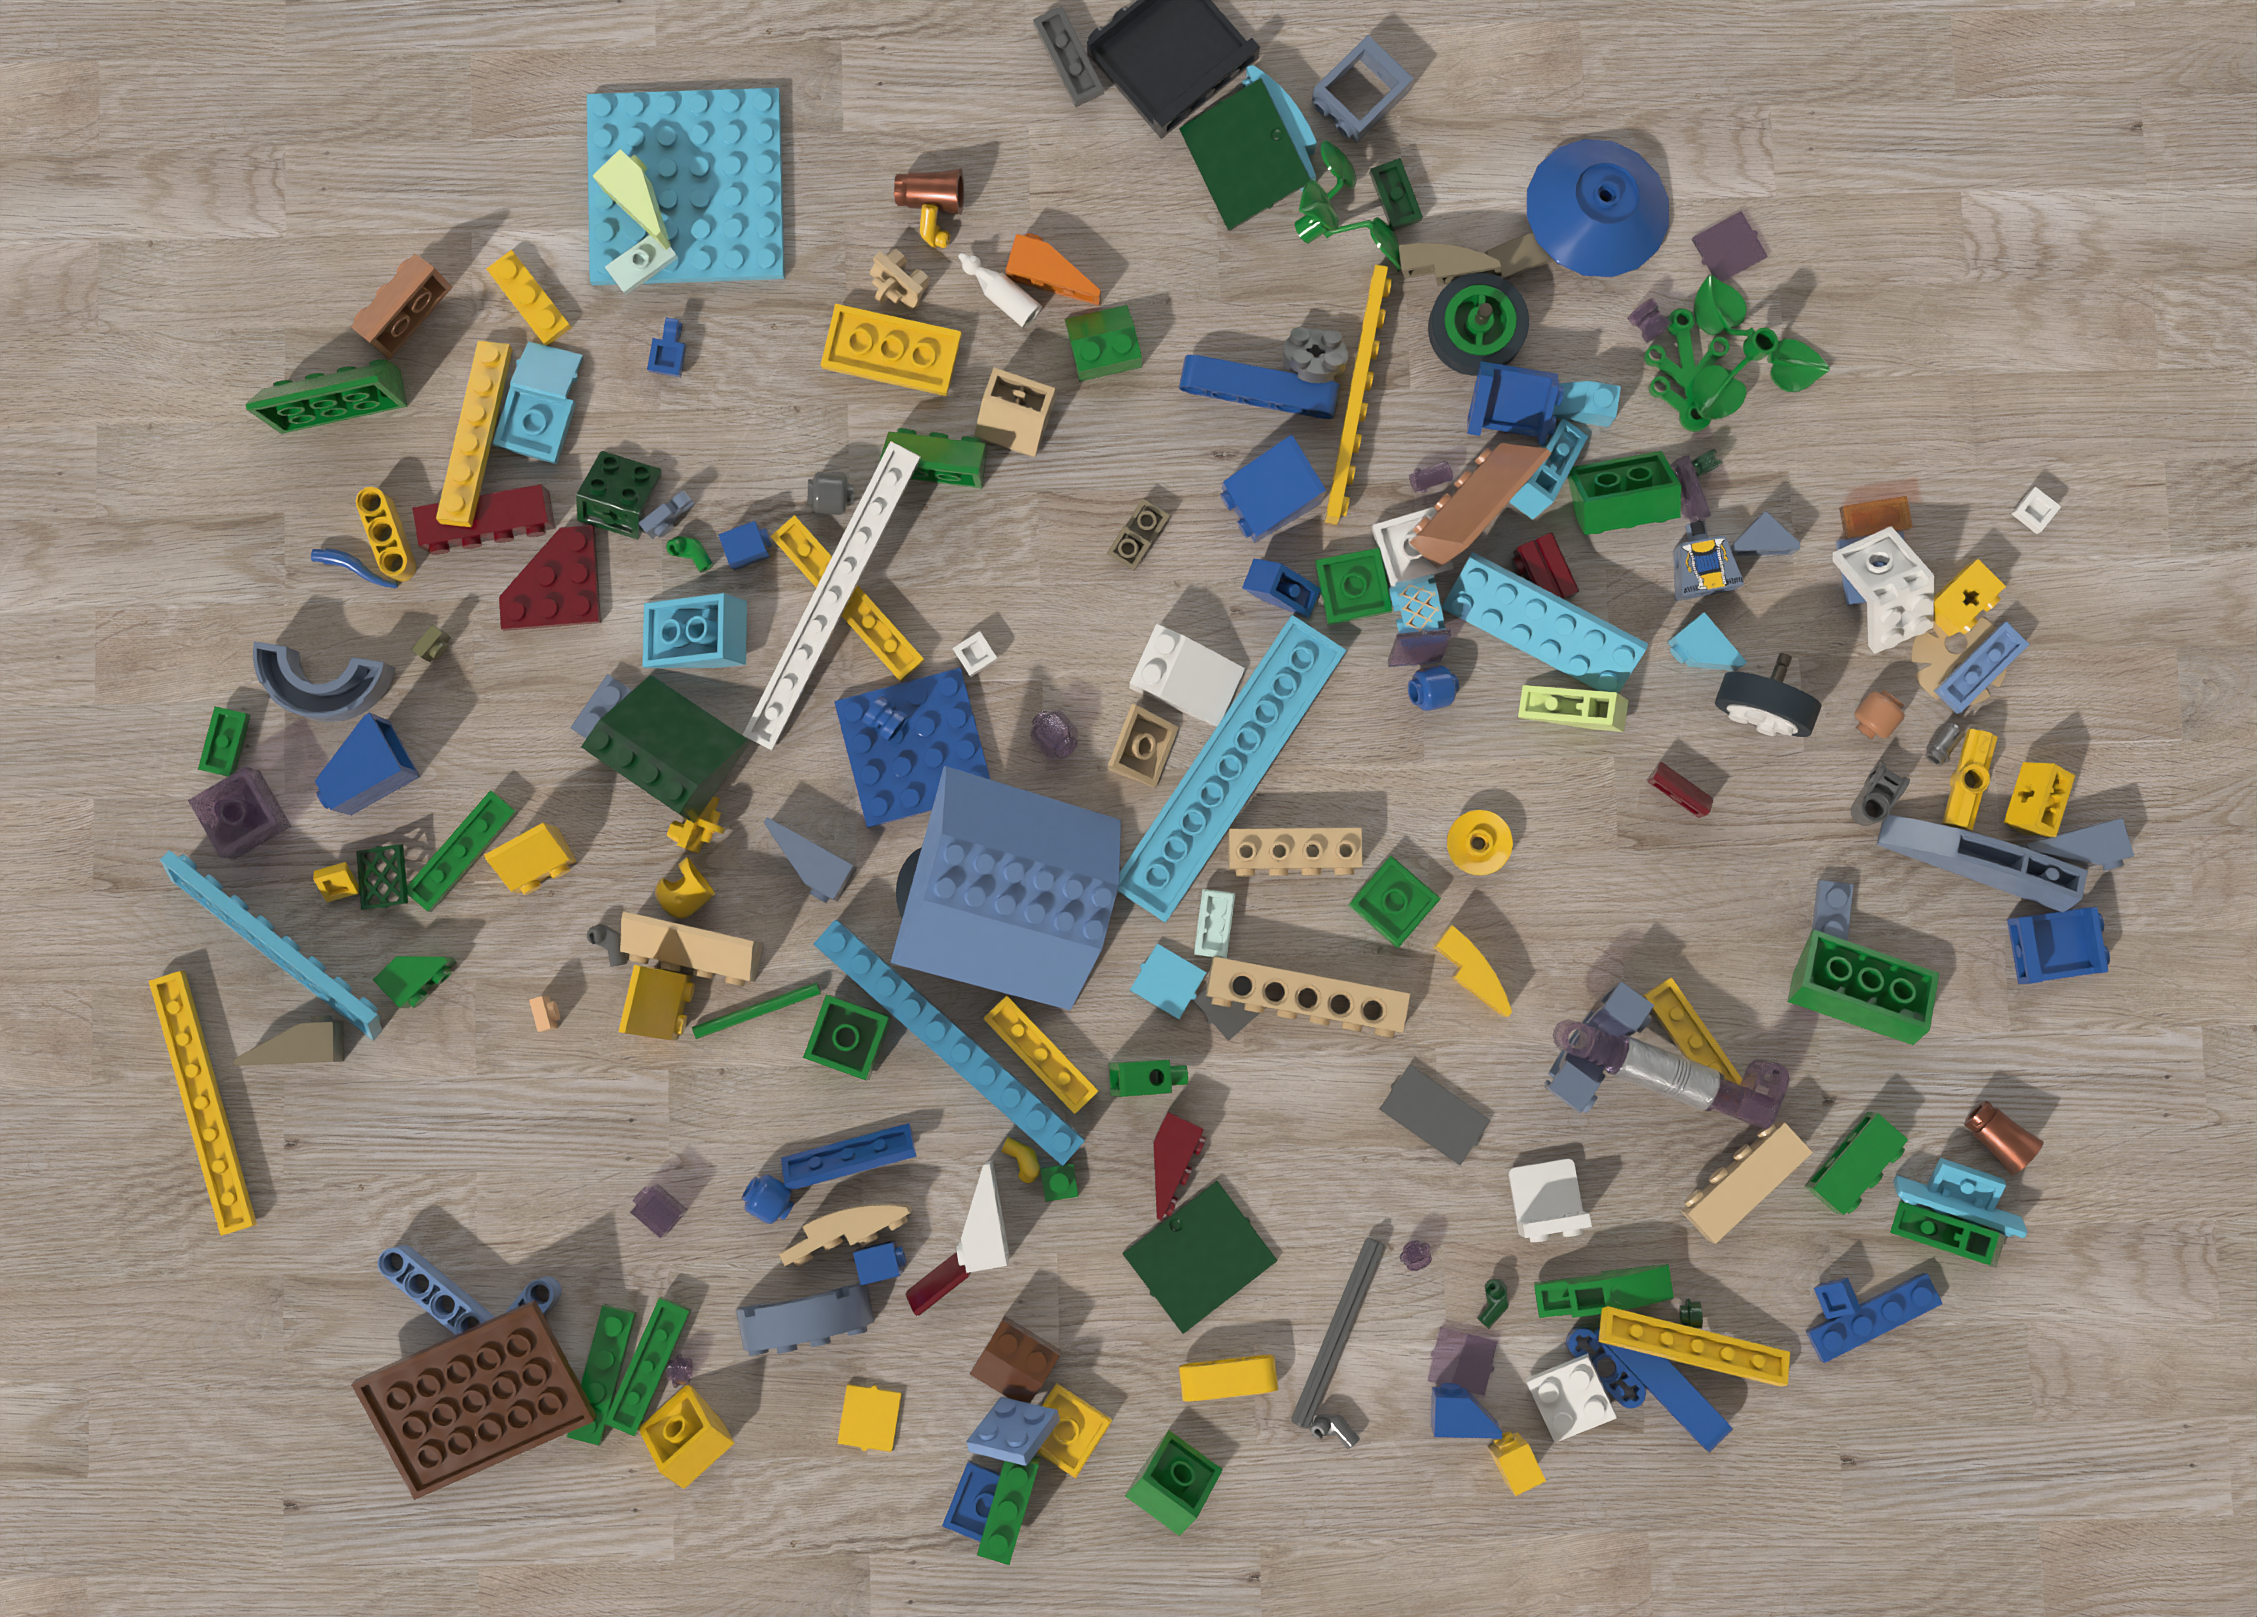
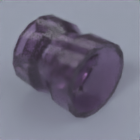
M1654 298L1647 300L1627 318L1633 326H1638L1642 331L1641 337L1647 344L1673 324L1667 315H1662L1658 310L1659 305Z

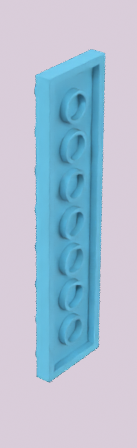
M169 850L160 859L173 883L371 1040L374 1041L382 1031L379 1021L381 1017L376 1013L378 1009L365 997H362L360 1000L354 997L350 992L352 988L338 976L334 980L324 972L326 967L313 956L306 959L299 952L301 948L291 938L285 935L281 939L273 931L275 927L261 915L257 918L253 917L247 911L249 907L243 900L236 895L229 898L222 891L223 886L209 874L204 878L196 870L198 868L197 865L186 855L181 854L178 857Z

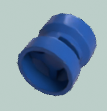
M880 696L868 709L862 721L870 728L876 727L880 729V735L889 742L902 729L909 716L901 710L894 711L891 707V702L884 696Z

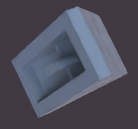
M1765 511L1731 544L1730 548L1733 556L1792 555L1800 549V542Z

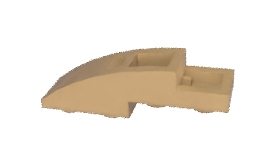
M872 1203L834 1211L803 1225L802 1227L808 1238L783 1251L779 1256L784 1266L793 1262L798 1267L813 1259L814 1257L811 1252L821 1246L824 1247L825 1251H828L842 1243L841 1235L845 1234L850 1246L859 1242L861 1247L879 1238L877 1231L888 1226L892 1231L907 1223L906 1215L910 1214L913 1210L910 1205Z

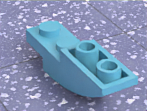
M1254 65L1248 66L1245 80H1242L1243 88L1259 78L1263 79L1311 180H1315L1316 175L1309 155L1315 153L1317 142L1305 117L1292 98L1278 83Z

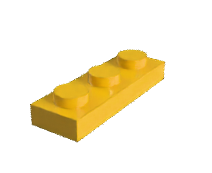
M512 249L486 268L545 346H549L572 328Z

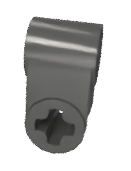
M1880 761L1868 775L1864 787L1852 804L1851 816L1853 820L1862 826H1870L1885 820L1897 800L1907 789L1910 779L1905 776L1903 778L1888 770L1884 762ZM1866 802L1874 805L1876 809L1874 818L1866 813Z

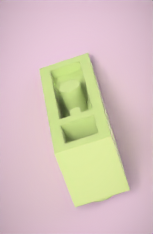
M620 149L593 175V178L615 203L667 250L671 245L652 183L644 173L648 169L637 156L633 155L629 158Z
M1523 685L1518 717L1593 730L1624 732L1629 700L1616 692Z

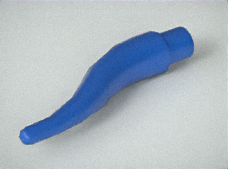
M330 548L325 550L312 549L311 560L313 562L345 567L374 584L390 588L398 587L397 582L384 580L377 576L359 559L344 551Z

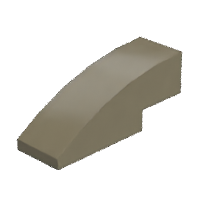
M1442 243L1399 245L1401 270L1404 279L1435 274L1437 285L1442 286L1448 285L1458 277L1471 273H1489L1502 276L1500 260L1482 252Z

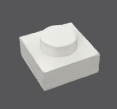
M2034 487L2011 514L2038 534L2043 531L2061 506L2037 487Z
M980 631L952 648L970 677L998 660Z

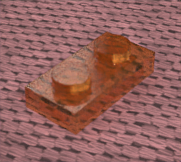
M1907 496L1845 505L1839 508L1845 539L1870 536L1890 526L1896 532L1913 528Z

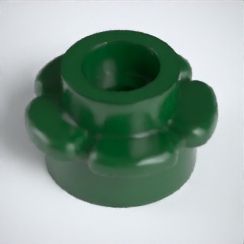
M1686 1299L1685 1305L1679 1306L1681 1325L1702 1329L1703 1316L1700 1301L1691 1302L1690 1299Z

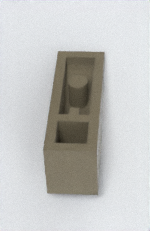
M332 1015L311 1016V1023H299L234 1058L233 1066L344 1061V1023L332 1022Z

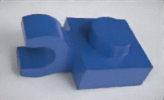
M666 317L662 339L652 338L647 366L649 372L681 378L687 346L685 343L678 342L683 326L682 323H679V319Z

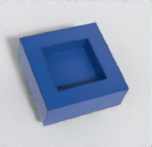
M1848 1277L1820 1283L1814 1287L1826 1319L1855 1314L1861 1309Z

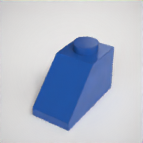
M1255 558L1242 586V589L1260 600L1305 618H1310L1320 593V587L1282 563Z
M1443 1383L1441 1387H1432L1431 1429L1434 1437L1502 1439V1430L1498 1421L1466 1388H1461L1459 1384Z

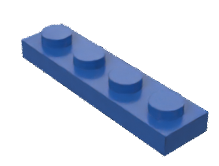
M907 1123L781 1157L784 1185L787 1190L791 1191L917 1157L913 1132L910 1124Z
M1923 1272L1859 1304L1861 1309L1855 1314L1831 1318L1807 1330L1806 1333L1820 1361L1826 1363L1943 1303L1929 1275Z

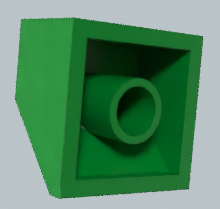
M1127 305L1064 319L1079 382L1142 368V355L1135 326Z
M1168 1430L1139 1470L1125 1497L1180 1536L1199 1516L1223 1469Z

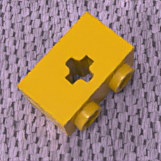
M1976 559L1967 564L1934 596L1933 621L1949 637L1958 632L1965 634L1977 624L1978 620L1975 617L1982 610L1988 612L2001 600L1998 594L2006 586L1979 559ZM1965 595H1967L1970 598L1966 602L1967 606L1962 602L1966 598Z
M2023 762L2003 823L2024 835L2056 837L2075 775L2054 763Z
M1511 1431L1502 1433V1439H1493L1494 1444L1487 1446L1505 1484L1515 1496L1546 1482L1529 1444L1518 1432L1514 1434Z

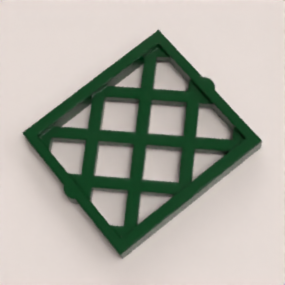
M403 844L384 847L376 846L372 849L356 851L361 910L408 904ZM393 849L395 853L389 860L384 853L386 850ZM375 852L377 855L371 863L366 858V855ZM380 859L387 864L382 873L376 868ZM390 869L397 874L392 883L386 878ZM372 872L379 877L374 886L368 881ZM382 882L389 887L384 896L378 891ZM367 887L371 890L369 894H367ZM394 892L399 898L397 901L389 902L388 898ZM375 894L381 901L379 904L371 905L369 902Z

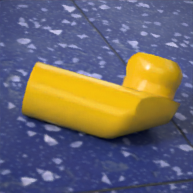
M930 204L922 205L919 229L921 237L931 247H948L950 233L946 230H941L936 224L938 207Z
M1007 1137L1001 1152L1017 1159L1020 1169L1018 1177L1022 1182H1034L1040 1173V1165L1035 1150Z

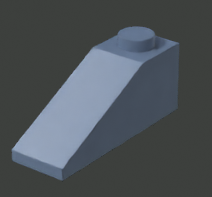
M767 817L764 824L804 884L812 888L809 894L825 903L828 902L829 898L838 901L857 867Z
M2123 818L2066 832L2056 837H2048L2019 845L2067 863L2087 867L2102 865L2104 871L2124 866L2123 859L2134 857Z

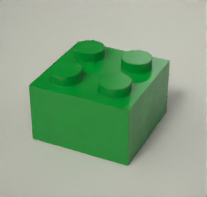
M826 995L803 1058L865 1081L870 1080L892 1017L844 999Z

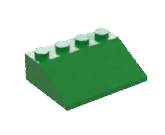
M385 359L371 361L369 366L361 368L354 366L341 367L337 369V373L329 375L323 373L309 374L305 376V380L277 381L273 383V387L262 389L246 403L247 411L280 434L408 407L401 370L394 363L388 362Z

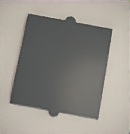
M1239 976L1233 981V990L1236 994L1244 996L1250 991L1251 984L1246 977ZM1207 988L1193 1000L1208 1017L1207 1022L1213 1023L1228 1041L1260 1014L1244 1010L1245 1003L1232 1001L1231 1007L1211 1004L1213 997L1205 996Z

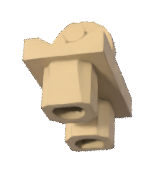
M897 249L892 250L886 255L879 251L873 257L874 265L870 270V275L874 278L872 284L878 288L875 299L880 303L885 302L888 298L895 304L901 301L912 311L919 306L923 292L928 287L929 276L918 269L910 276L903 271L907 260Z

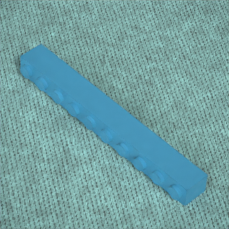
M835 919L814 942L813 945L1062 1166L1084 1143L1085 1138L841 921Z

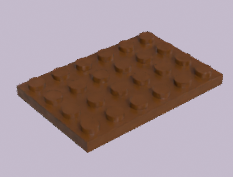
M536 1300L359 1377L351 1384L414 1500L592 1423L597 1417Z

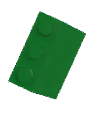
M898 428L897 432L888 431L880 461L890 441L921 456L910 480L982 489L987 448L986 444L980 443L981 440L976 437L963 436L961 440L948 439L949 436L943 433L931 432L929 436L916 435L914 430Z
M1662 451L1574 466L1568 474L1575 516L1584 535L1601 534L1605 531L1622 528L1630 529L1638 525L1655 522L1663 523L1671 519L1681 518V484Z

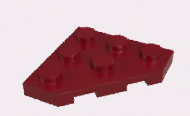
M593 525L559 528L499 596L500 625L503 631L601 623L596 533Z

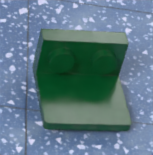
M601 451L576 494L577 521L639 540L643 532V528L639 525V522L643 520V509L661 477V469Z

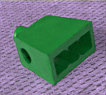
M1167 1059L1108 1063L1110 1096L1128 1097L1172 1093V1086L1188 1085L1187 1066H1171L1170 1060ZM1151 1071H1154L1156 1074L1154 1083H1151L1149 1080Z

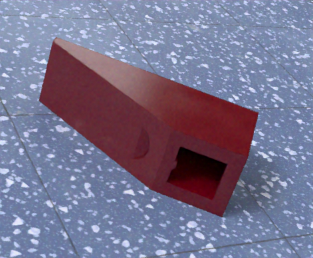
M1169 1111L1166 1112L1153 1140L1156 1217L1160 1221H1162L1164 1214L1171 1216L1178 1201V1198L1173 1196L1178 1184L1185 1186L1192 1171V1167L1188 1166L1193 1153L1196 1155L1200 1154L1207 1138L1202 1136L1204 1130L1202 1127Z

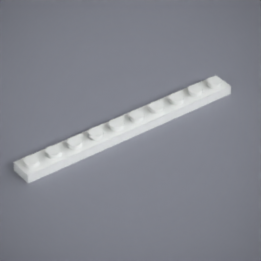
M890 441L743 736L770 750L775 748L921 456Z

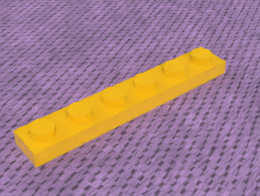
M487 341L477 342L436 516L440 524L472 527L513 352L510 344Z
M794 515L770 537L817 588L832 556ZM857 585L841 616L895 677L902 682L925 660Z
M1609 1306L1602 1308L1598 1342L1780 1387L1788 1385L1789 1351Z

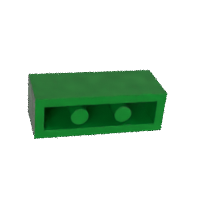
M1867 1112L1804 1187L1834 1213L1840 1215L1850 1214L1862 1202L1860 1196L1868 1187L1870 1189L1880 1182L1884 1175L1882 1171L1889 1162L1894 1163L1903 1155L1905 1151L1903 1146L1908 1139L1879 1113Z
M1033 1456L1027 1466L1004 1461L977 1556L1010 1565L1039 1467L1040 1457Z

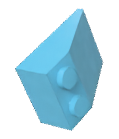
M720 593L644 603L642 667L723 668L746 665V600Z

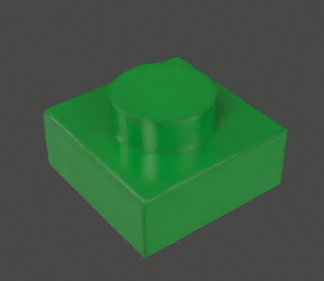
M1074 1163L1041 1168L1045 1202L1079 1196Z

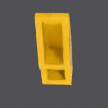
M1453 925L1447 926L1432 947L1458 966L1451 978L1502 1017H1509L1512 1010L1506 993L1494 970L1466 936Z

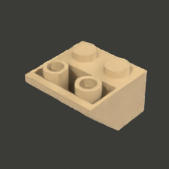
M993 367L982 399L974 437L1036 458L1057 398L1056 388Z

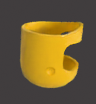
M686 857L678 864L684 874L681 879L676 882H670L663 877L655 887L656 899L660 906L669 915L677 919L689 917L715 896L714 890L693 865L689 857Z

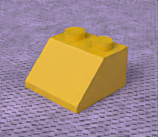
M544 822L484 854L487 862L507 888L514 893L522 892L523 895L530 894L541 887L540 882L550 876L552 879H556L571 871L569 866L577 862L560 829Z
M689 1383L644 1422L639 1429L659 1472L683 1489L690 1485L735 1444L721 1418Z

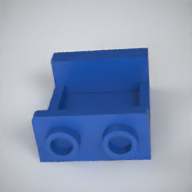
M1480 361L1467 418V434L1480 436L1482 428L1534 436L1538 438L1539 445H1545L1547 435L1552 436L1555 430L1556 416H1552L1554 406H1560L1563 397L1564 387L1559 386L1558 374Z
M2097 907L2067 910L2064 913L2053 912L2007 919L2018 984H2032L2047 980L2108 972L2110 954L2108 948L2103 943L2104 920L2102 915L2098 913Z

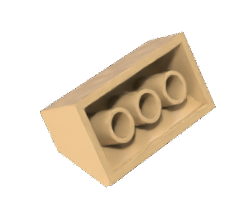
M623 911L621 917L620 952L629 953L628 960L648 964L649 958L662 961L661 968L679 972L681 966L694 968L693 975L712 979L713 973L725 975L726 983L744 986L745 981L755 982L764 943Z

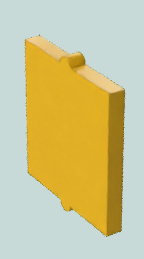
M847 1384L837 1444L861 1447L862 1451L874 1449L892 1452L902 1392L878 1389L877 1385L864 1387Z

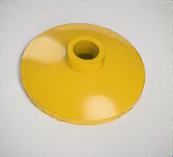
M1473 810L1466 812L1453 822L1447 834L1446 844L1451 860L1460 870L1471 875L1483 876L1498 871L1506 864L1512 852L1513 839L1508 825L1501 817L1490 811ZM1474 838L1483 840L1484 845L1481 850L1473 847L1472 841Z

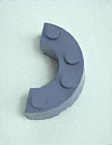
M254 641L253 645L255 672L259 682L264 686L270 698L282 708L292 713L320 722L345 721L368 711L386 693L396 669L384 662L351 657L347 669L337 679L326 684H312L304 676L300 667V652L286 646Z
M1622 981L1615 985L1601 999L1604 1004L1596 1012L1591 1010L1556 1058L1548 1073L1553 1077L1552 1082L1549 1080L1545 1081L1544 1087L1578 1113L1582 1111L1587 1113L1597 1101L1598 1097L1594 1094L1605 1078L1603 1070L1608 1062L1611 1064L1613 1053L1620 1040L1625 1036H1631L1636 1031L1641 1033L1652 1018L1648 1014L1654 1005Z
M860 1283L834 1288L803 1298L773 1303L765 1302L735 1309L743 1350L748 1351L749 1356L769 1352L768 1349L777 1348V1354L797 1350V1344L809 1341L811 1347L831 1343L830 1336L847 1332L848 1336L867 1332V1325L874 1322L868 1285H860Z

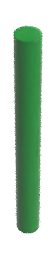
M814 982L693 1026L694 1036L696 1039L820 995L819 984Z

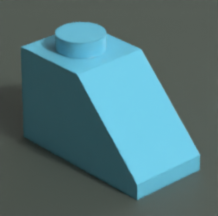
M1592 381L1559 383V386L1564 387L1561 405L1554 406L1552 416H1556V419L1565 418L1567 421L1609 427L1616 419L1621 386Z
M1705 612L1668 641L1671 646L1670 652L1674 658L1682 664L1685 662L1688 667L1735 671L1747 663Z

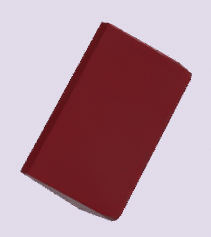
M1663 762L1658 763L1647 778L1649 784L1697 818L1707 816L1710 813L1713 798Z
M954 1253L906 1291V1298L916 1316H920L970 1276L971 1272L966 1273L965 1265H959L957 1253Z

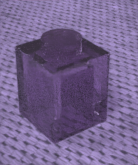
M657 1184L650 1189L645 1186L635 1196L632 1202L636 1206L630 1213L659 1238L667 1236L688 1209Z

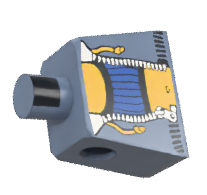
M1705 521L1685 525L1688 542L1679 544L1673 551L1675 600L1682 601L1734 591L1743 586L1744 581L1727 538L1725 536L1708 538Z

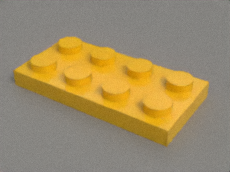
M835 304L820 366L825 370L948 397L962 333L953 329Z

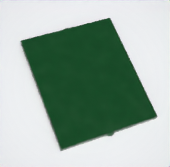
M1259 78L1226 100L1218 102L1216 106L1179 128L1229 231L1264 210L1271 209L1274 204L1305 187L1306 183L1311 180L1262 78Z
M1215 1181L1122 1253L1148 1287L1150 1295L1157 1299L1182 1334L1278 1261L1251 1226L1250 1219L1244 1217L1218 1181Z

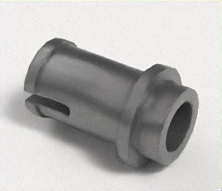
M1947 723L1935 742L1927 745L1926 758L1938 766L1948 763L1951 760L1950 754L1961 739L1965 737V732L1960 730L1957 733L1960 727L1953 723Z

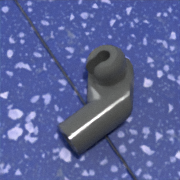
M602 924L589 928L587 931L588 941L608 950L610 967L627 964L625 953L620 952V933Z
M1321 1414L1312 1420L1310 1431L1318 1439H1322L1323 1436H1337L1347 1449L1353 1447L1360 1440L1358 1435L1340 1415Z

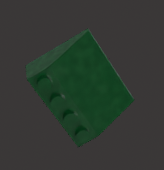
M649 675L597 722L581 748L679 815L695 823L751 741L660 680Z

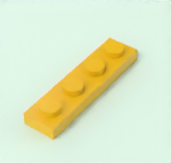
M1672 977L1667 978L1643 995L1645 999L1654 1005L1651 1010L1685 1059L1693 1060V1062L1711 1067V1069L1719 1072L1720 1086L1714 1100L1718 1106L1724 1105L1748 1088Z
M1008 996L1003 998L983 1018L1074 1114L1099 1091Z

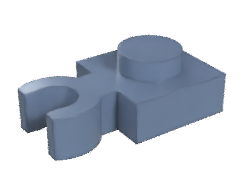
M682 490L669 503H663L641 520L639 525L652 539L656 536L659 538L663 537L673 529V523L678 520L676 517L688 511L695 504Z

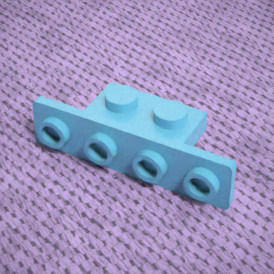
M1940 1158L1927 1185L1898 1175L1893 1180L1897 1195L1909 1204L1917 1205L1919 1203L1931 1207L1939 1214H1952L1963 1218L1970 1224L1994 1228L1997 1232L2008 1237L2015 1235L2025 1238L2028 1233L2022 1217L1995 1208L2006 1187L2003 1178Z

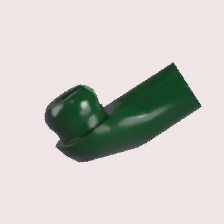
M1495 1278L1489 1279L1485 1284L1488 1306L1477 1317L1488 1329L1494 1325L1509 1307L1507 1287L1503 1281Z

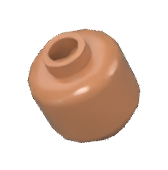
M1883 690L1881 693L1873 691L1869 693L1854 712L1855 718L1860 722L1856 728L1871 740L1875 735L1883 739L1888 738L1904 720L1905 714L1901 710L1904 704L1886 690Z

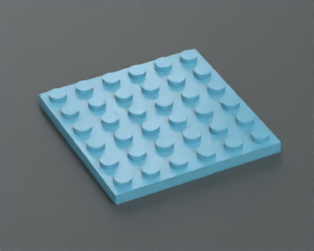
M779 88L587 94L589 274L592 286L617 285L605 266L649 236L635 220L601 189L593 178V175L620 149L629 158L633 155L637 156L647 167L648 170L644 173L652 183L670 241V247L678 257L677 260L643 284L785 279L781 95Z

